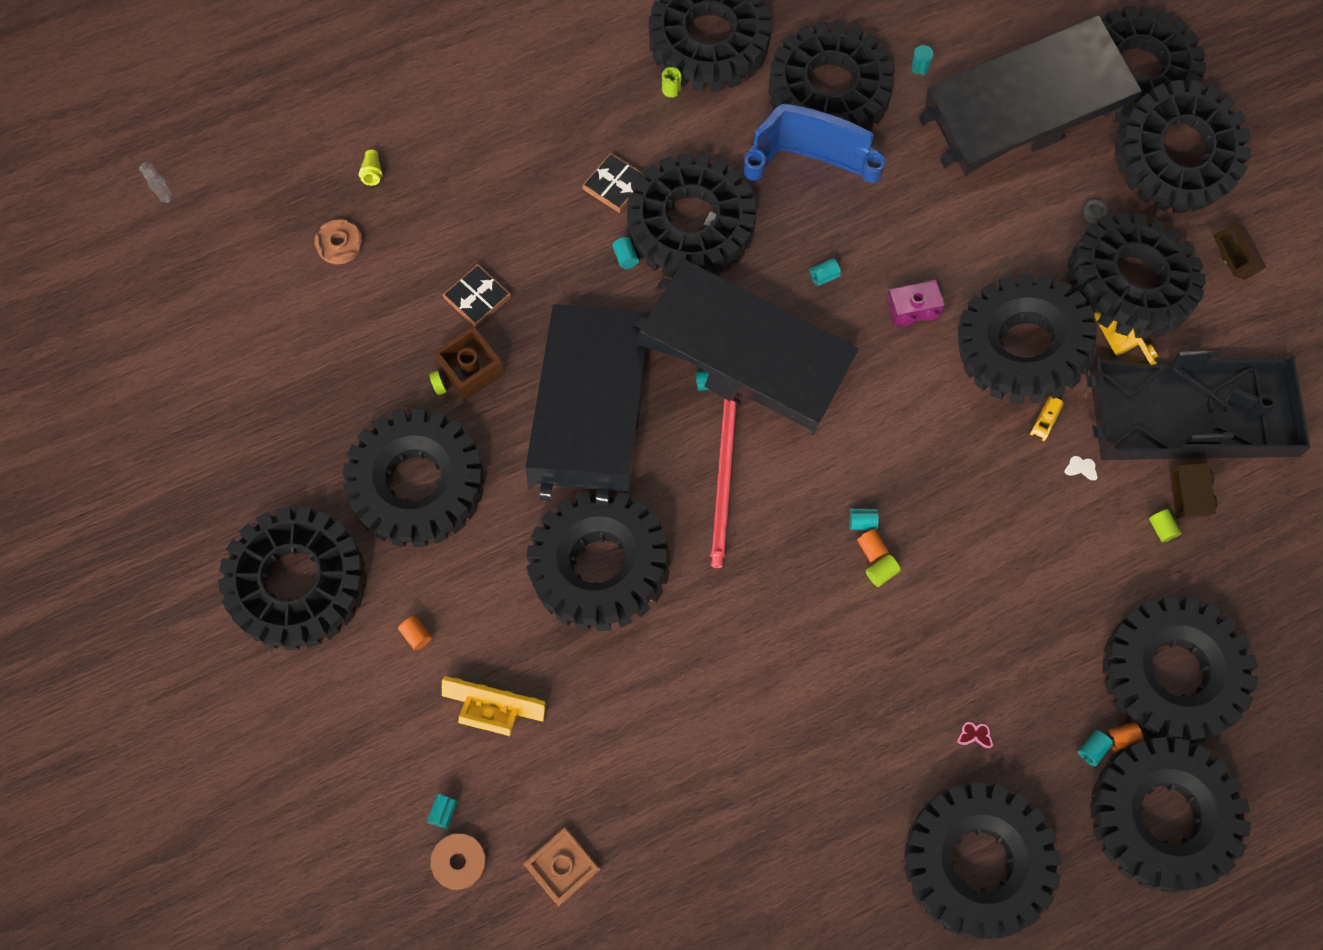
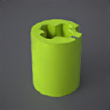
M668 67L662 72V92L667 97L678 96V91H681V73L674 67Z
M1169 509L1158 512L1149 518L1162 543L1168 542L1182 534Z
M886 554L866 569V574L875 586L880 587L899 573L901 569L897 561L891 555Z

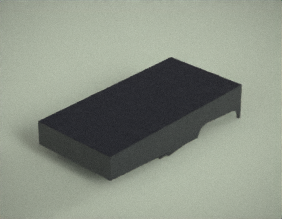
M1098 15L928 87L925 106L930 110L921 114L919 120L923 127L930 121H936L952 152L945 154L940 159L944 169L949 164L958 162L964 175L967 176L969 173L1003 154L1033 141L1032 152L1055 144L1059 140L1066 138L1065 134H1062L1063 131L1131 102L1137 103L1141 89Z
M684 259L671 280L668 278L660 280L656 288L662 287L665 291L648 318L637 317L632 327L637 326L641 328L636 345H641L692 363L709 372L704 387L726 400H732L740 405L741 400L735 398L738 392L811 430V435L813 436L859 348Z
M553 304L525 467L528 489L541 484L540 500L551 501L553 485L597 489L596 505L608 506L609 490L630 492L635 433L639 425L642 400L641 389L647 348L636 345L641 328L637 326L632 327L637 317L647 319L650 312Z
M1210 350L1179 352L1171 364L1154 365L1096 358L1089 369L1090 376L1086 374L1087 386L1092 387L1097 427L1092 425L1093 437L1098 438L1101 460L1301 457L1310 448V441L1294 355H1291L1289 359L1210 360L1212 356H1220L1221 352H1211Z

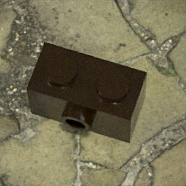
M1233 223L1213 235L1222 252V259L1230 268L1233 276L1246 280L1266 268L1246 227Z
M1209 463L1178 465L1170 469L1176 519L1208 517L1216 514L1218 502L1216 496L1213 495L1214 473L1210 470Z

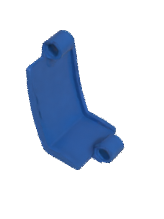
M781 104L756 130L754 146L745 156L744 175L751 181L760 180L764 176L765 165L779 151H785L829 163L861 175L869 183H875L882 177L885 158L881 153L871 148L874 134L864 128L817 110Z

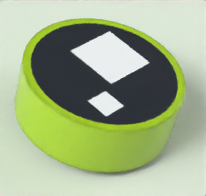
M439 369L430 372V380L437 395L446 393L447 387Z

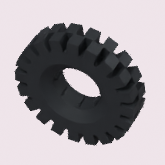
M764 0L655 1L651 8V16H649V44L652 57L656 65L661 64L662 72L668 67L678 69L681 73V85L684 87L689 80L692 81V89L699 91L704 90L705 83H710L711 91H722V85L725 81L729 88L740 85L741 76L746 81L755 75V68L760 69L765 62V55H768L771 36V20L768 6H763ZM714 15L725 19L731 25L732 34L718 43H702L690 36L688 25L698 17Z
M1136 6L1124 7L1121 14L1115 9L1107 12L1105 18L1100 16V19L1120 54L1129 49H1142L1153 54L1162 66L1160 75L1156 77L1139 78L1133 76L1141 89L1138 101L1152 89L1162 84L1167 86L1171 81L1183 80L1184 85L1190 80L1202 82V77L1206 71V62H1202L1205 58L1203 46L1196 47L1199 38L1195 32L1184 35L1188 25L1181 19L1171 26L1169 21L1173 14L1162 10L1158 19L1154 18L1155 8L1143 6L1138 15ZM1134 102L1112 110L1117 112L1115 122L1123 123L1125 121L1123 118L1129 109L1135 105ZM1112 111L1103 114V116L1107 118Z
M826 22L815 23L813 33L808 25L798 29L797 38L790 34L784 39L783 47L779 46L774 53V60L771 62L769 95H771L770 103L773 110L781 104L800 106L836 116L867 131H871L873 124L878 125L884 117L885 110H888L894 87V66L892 60L888 61V51L884 46L877 48L878 39L872 34L862 39L863 29L854 25L849 33L844 32L845 23L834 22L833 31H828ZM836 65L846 69L851 74L855 84H852L851 89L845 93L829 95L816 90L812 86V82L809 81L808 75H811L812 71L817 67Z
M1183 80L1171 81L1167 86L1162 84L1152 89L1135 103L1123 119L1125 121L1119 125L1116 135L1121 140L1115 144V156H1122V160L1117 165L1120 174L1128 173L1130 176L1125 181L1131 191L1138 187L1141 192L1137 197L1146 204L1154 200L1156 201L1154 208L1163 211L1172 207L1173 213H1185L1190 209L1193 212L1203 209L1222 198L1238 184L1236 181L1244 176L1247 166L1243 163L1248 161L1251 156V147L1244 146L1245 143L1251 140L1249 128H1240V125L1246 119L1241 110L1234 114L1231 112L1230 109L1236 103L1228 95L1222 100L1217 98L1220 89L1209 85L1203 90L1202 82L1190 80L1186 85H1184ZM1185 124L1194 128L1201 135L1205 144V155L1202 156L1203 161L1200 166L1183 167L1169 158L1163 144V138L1167 134L1166 129L1169 125Z
M688 153L678 154V163H674L671 156L660 160V169L651 165L644 171V179L638 177L633 185V193L629 194L627 202L628 234L632 243H634L636 253L641 259L646 256V263L649 267L656 271L661 266L663 267V275L673 278L684 259L713 274L715 269H718L722 274L731 269L732 260L736 263L741 260L745 254V248L749 249L753 238L756 205L748 182L742 183V175L735 168L727 172L728 163L717 159L714 165H711L710 156L698 154L697 162H691V156ZM693 197L709 203L713 208V213H716V218L710 222L709 227L701 231L686 232L674 227L666 213L676 201Z
M1127 212L1116 213L1113 219L1110 215L1104 216L1097 223L1094 222L1087 228L1069 257L1067 268H1070L1067 274L1069 284L1076 285L1072 293L1074 294L1079 291L1088 299L1086 306L1091 305L1094 314L1098 311L1103 313L1097 321L1102 326L1108 329L1111 323L1116 321L1115 333L1128 336L1133 329L1135 338L1147 339L1151 333L1154 338L1165 336L1168 331L1173 332L1184 323L1198 306L1204 295L1205 290L1202 288L1206 284L1205 274L1199 273L1203 268L1200 257L1190 258L1195 249L1189 241L1180 245L1177 244L1182 235L1174 228L1167 234L1162 233L1165 223L1154 218L1150 225L1147 226V216L1135 213L1131 219ZM1121 257H1132L1150 266L1158 279L1156 288H1142L1129 282L1118 268V259Z
M1020 274V283L1014 284L1011 276L999 279V289L990 283L981 289L982 298L977 295L972 297L968 302V310H963L960 317V327H958L959 353L966 374L969 378L974 376V384L982 391L990 387V396L1000 400L1003 399L1006 393L1010 394V402L1023 404L1024 396H1030L1032 403L1045 402V393L1049 392L1053 399L1065 394V385L1073 389L1081 382V374L1086 375L1088 373L1096 350L1097 324L1094 322L1095 314L1091 305L1086 306V298L1079 291L1071 295L1072 286L1061 280L1054 287L1053 277L1045 275L1040 276L1038 283H1032V274ZM1035 324L1045 328L1050 333V340L1053 343L1049 348H1046L1044 353L1024 358L1007 352L1003 348V340L1001 338L1014 326Z
M404 409L392 412V420L386 421L384 416L373 422L375 429L370 432L365 428L357 436L360 442L359 445H351L347 453L350 462L344 463L343 477L346 480V483H343L345 495L361 524L367 530L370 529L375 537L384 542L386 539H389L393 545L405 547L406 542L412 543L414 548L427 546L426 541L431 539L437 544L447 539L445 535L447 532L452 531L456 534L464 527L463 520L465 518L471 520L476 512L475 503L476 501L481 502L483 494L484 470L481 459L469 433H464L462 426L452 419L448 422L444 414L433 411L432 415L429 416L425 409H413L412 415L407 416ZM416 457L433 461L436 469H441L440 481H437L438 486L431 495L425 496L424 499L419 501H409V499L404 501L394 496L396 494L393 489L389 488L390 478H393L392 472L400 463Z
M609 490L608 506L596 505V498H591L588 491L576 494L578 502L571 504L569 499L566 498L557 504L559 509L557 514L549 510L541 518L544 527H535L531 535L534 545H528L526 557L530 564L527 565V570L532 586L543 606L551 615L555 613L559 621L568 626L571 622H574L576 628L580 630L590 631L591 625H596L598 632L611 630V623L618 622L620 628L632 623L630 616L636 613L641 618L650 610L648 603L651 600L657 603L663 593L661 585L667 584L669 578L670 552L659 520L654 513L649 514L648 507L637 499L635 503H632L630 495L621 492L617 493L616 498H612ZM597 541H609L617 544L619 549L623 548L626 552V558L623 559L624 566L612 579L602 583H589L583 581L579 574H574L573 566L576 565V556L587 545Z
M290 507L277 509V516L271 517L266 512L256 517L259 524L252 527L247 523L238 531L243 537L239 542L234 539L231 540L226 548L230 557L229 559L222 558L219 571L224 575V578L218 579L219 592L225 598L222 600L226 612L232 616L231 619L247 635L256 641H261L265 646L275 649L278 646H282L285 650H299V645L303 644L307 648L320 645L319 639L324 636L330 640L340 633L337 627L341 623L346 626L355 616L352 613V609L354 606L360 607L364 597L361 587H366V574L363 571L365 564L358 546L348 531L338 521L334 522L330 515L321 511L318 514H314L311 508L298 507L297 512H293ZM293 553V555H296L297 553L309 555V559L312 562L316 560L318 573H315L317 580L313 588L307 591L305 596L293 601L291 599L281 601L275 599L276 596L272 592H268L267 580H269V577L267 575L272 565L278 562V559Z
M1166 596L1158 602L1156 599L1146 602L1122 620L1112 632L1113 636L1107 641L1104 652L1108 655L1103 660V674H1108L1109 679L1104 682L1108 695L1115 694L1118 701L1113 703L1118 712L1121 715L1127 712L1131 717L1128 723L1136 722L1140 729L1145 728L1149 730L1147 736L1151 738L1166 737L1169 741L1179 738L1191 741L1192 744L1205 741L1234 726L1243 717L1241 714L1249 709L1254 699L1249 695L1257 690L1258 677L1251 675V671L1257 668L1255 654L1247 655L1245 649L1251 646L1245 634L1236 635L1234 630L1239 625L1230 616L1224 620L1218 617L1221 609L1210 603L1205 607L1199 606L1200 599L1186 597L1182 601H1178V596ZM1169 645L1170 648L1180 646L1190 651L1189 653L1197 658L1201 665L1200 670L1203 672L1202 685L1196 688L1198 691L1196 695L1187 697L1186 694L1176 696L1167 692L1165 687L1162 688L1153 674L1155 670H1152L1153 656L1155 657L1159 653L1157 650L1159 647Z
M1166 737L1153 738L1148 742L1142 741L1114 757V760L1108 763L1099 774L1101 776L1100 781L1094 785L1092 796L1096 797L1095 803L1090 805L1091 819H1096L1097 827L1093 828L1097 842L1103 841L1106 847L1102 852L1110 863L1116 861L1120 865L1118 869L1120 873L1128 879H1138V885L1148 889L1159 888L1161 892L1176 893L1209 886L1219 881V877L1228 875L1236 866L1234 863L1235 859L1242 858L1247 847L1242 841L1243 838L1250 836L1251 822L1244 821V814L1249 813L1250 809L1247 798L1240 799L1237 792L1242 790L1243 787L1237 776L1233 778L1228 777L1225 772L1230 767L1220 757L1212 760L1209 757L1211 751L1199 744L1191 747L1188 740L1174 738L1171 741H1167ZM1154 787H1167L1169 791L1176 790L1187 799L1186 802L1190 804L1193 810L1194 820H1192L1194 827L1189 837L1182 838V844H1169L1168 840H1158L1149 832V827L1146 828L1141 812L1144 810L1142 802L1147 793L1151 794L1154 792Z
M971 783L968 786L959 785L940 794L927 804L918 814L916 821L912 823L907 835L909 840L905 845L904 859H907V867L905 868L907 882H911L914 891H912V894L918 905L922 903L927 910L925 913L935 923L940 922L943 924L945 930L976 940L1003 938L1032 926L1041 918L1040 914L1050 907L1054 900L1052 893L1058 889L1061 877L1060 874H1057V867L1061 865L1060 851H1055L1053 842H1056L1057 839L1052 827L1047 829L1043 823L1046 817L1037 807L1035 809L1027 805L1029 802L1027 798L1018 792L1014 795L1008 793L1007 787L997 784L991 787L985 786V783ZM970 832H975L976 835H980L981 832L986 833L997 839L995 842L997 844L1000 842L1005 849L1008 857L1006 863L1009 864L1008 873L1005 879L999 881L1001 885L997 889L986 892V888H981L980 891L974 890L964 884L966 881L964 879L960 880L953 866L956 863V860H953V850L956 843L960 844L962 842L960 838L962 835Z

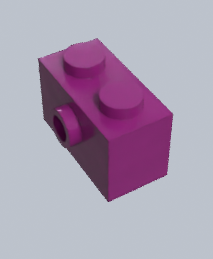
M936 280L890 289L886 300L894 326L901 324L908 326L920 320H935L941 316L944 308V302Z

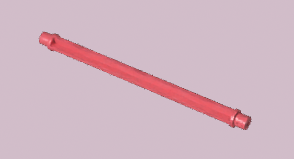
M725 398L712 552L710 553V557H712L711 566L714 568H722L723 558L726 556V525L737 404Z

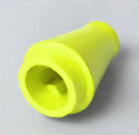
M367 150L365 152V157L359 171V176L364 184L376 185L382 178L379 153L375 150Z

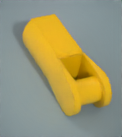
M1052 396L1047 398L1030 435L1033 436L1035 434L1042 437V441L1046 440L1064 405L1062 400L1058 398L1053 399ZM1041 422L1047 425L1048 428L1046 429L1040 426L1039 423Z

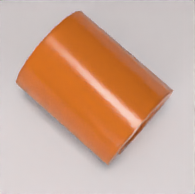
M876 529L864 533L857 539L870 563H875L886 554H889Z
M415 616L407 618L398 627V630L415 651L426 646L432 639L430 633Z
M1136 722L1127 723L1106 731L1107 736L1113 742L1111 749L1115 752L1143 741L1141 729Z

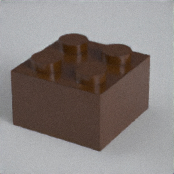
M474 326L433 352L438 367L463 400H466L505 374L502 361Z

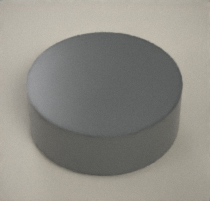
M1097 199L1088 201L1082 211L1083 218L1091 224L1097 223L1100 218L1108 214L1106 204Z

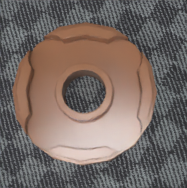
M344 219L331 220L320 227L321 230L315 235V248L319 256L332 264H345L353 260L360 253L363 246L362 235L358 227ZM336 238L345 239L341 245L333 244Z
M452 834L443 838L435 846L431 855V870L434 878L442 886L451 890H463L474 886L481 879L486 868V856L483 847L475 838L466 834ZM457 854H462L466 858L465 866L459 870L453 869L451 866L452 858Z

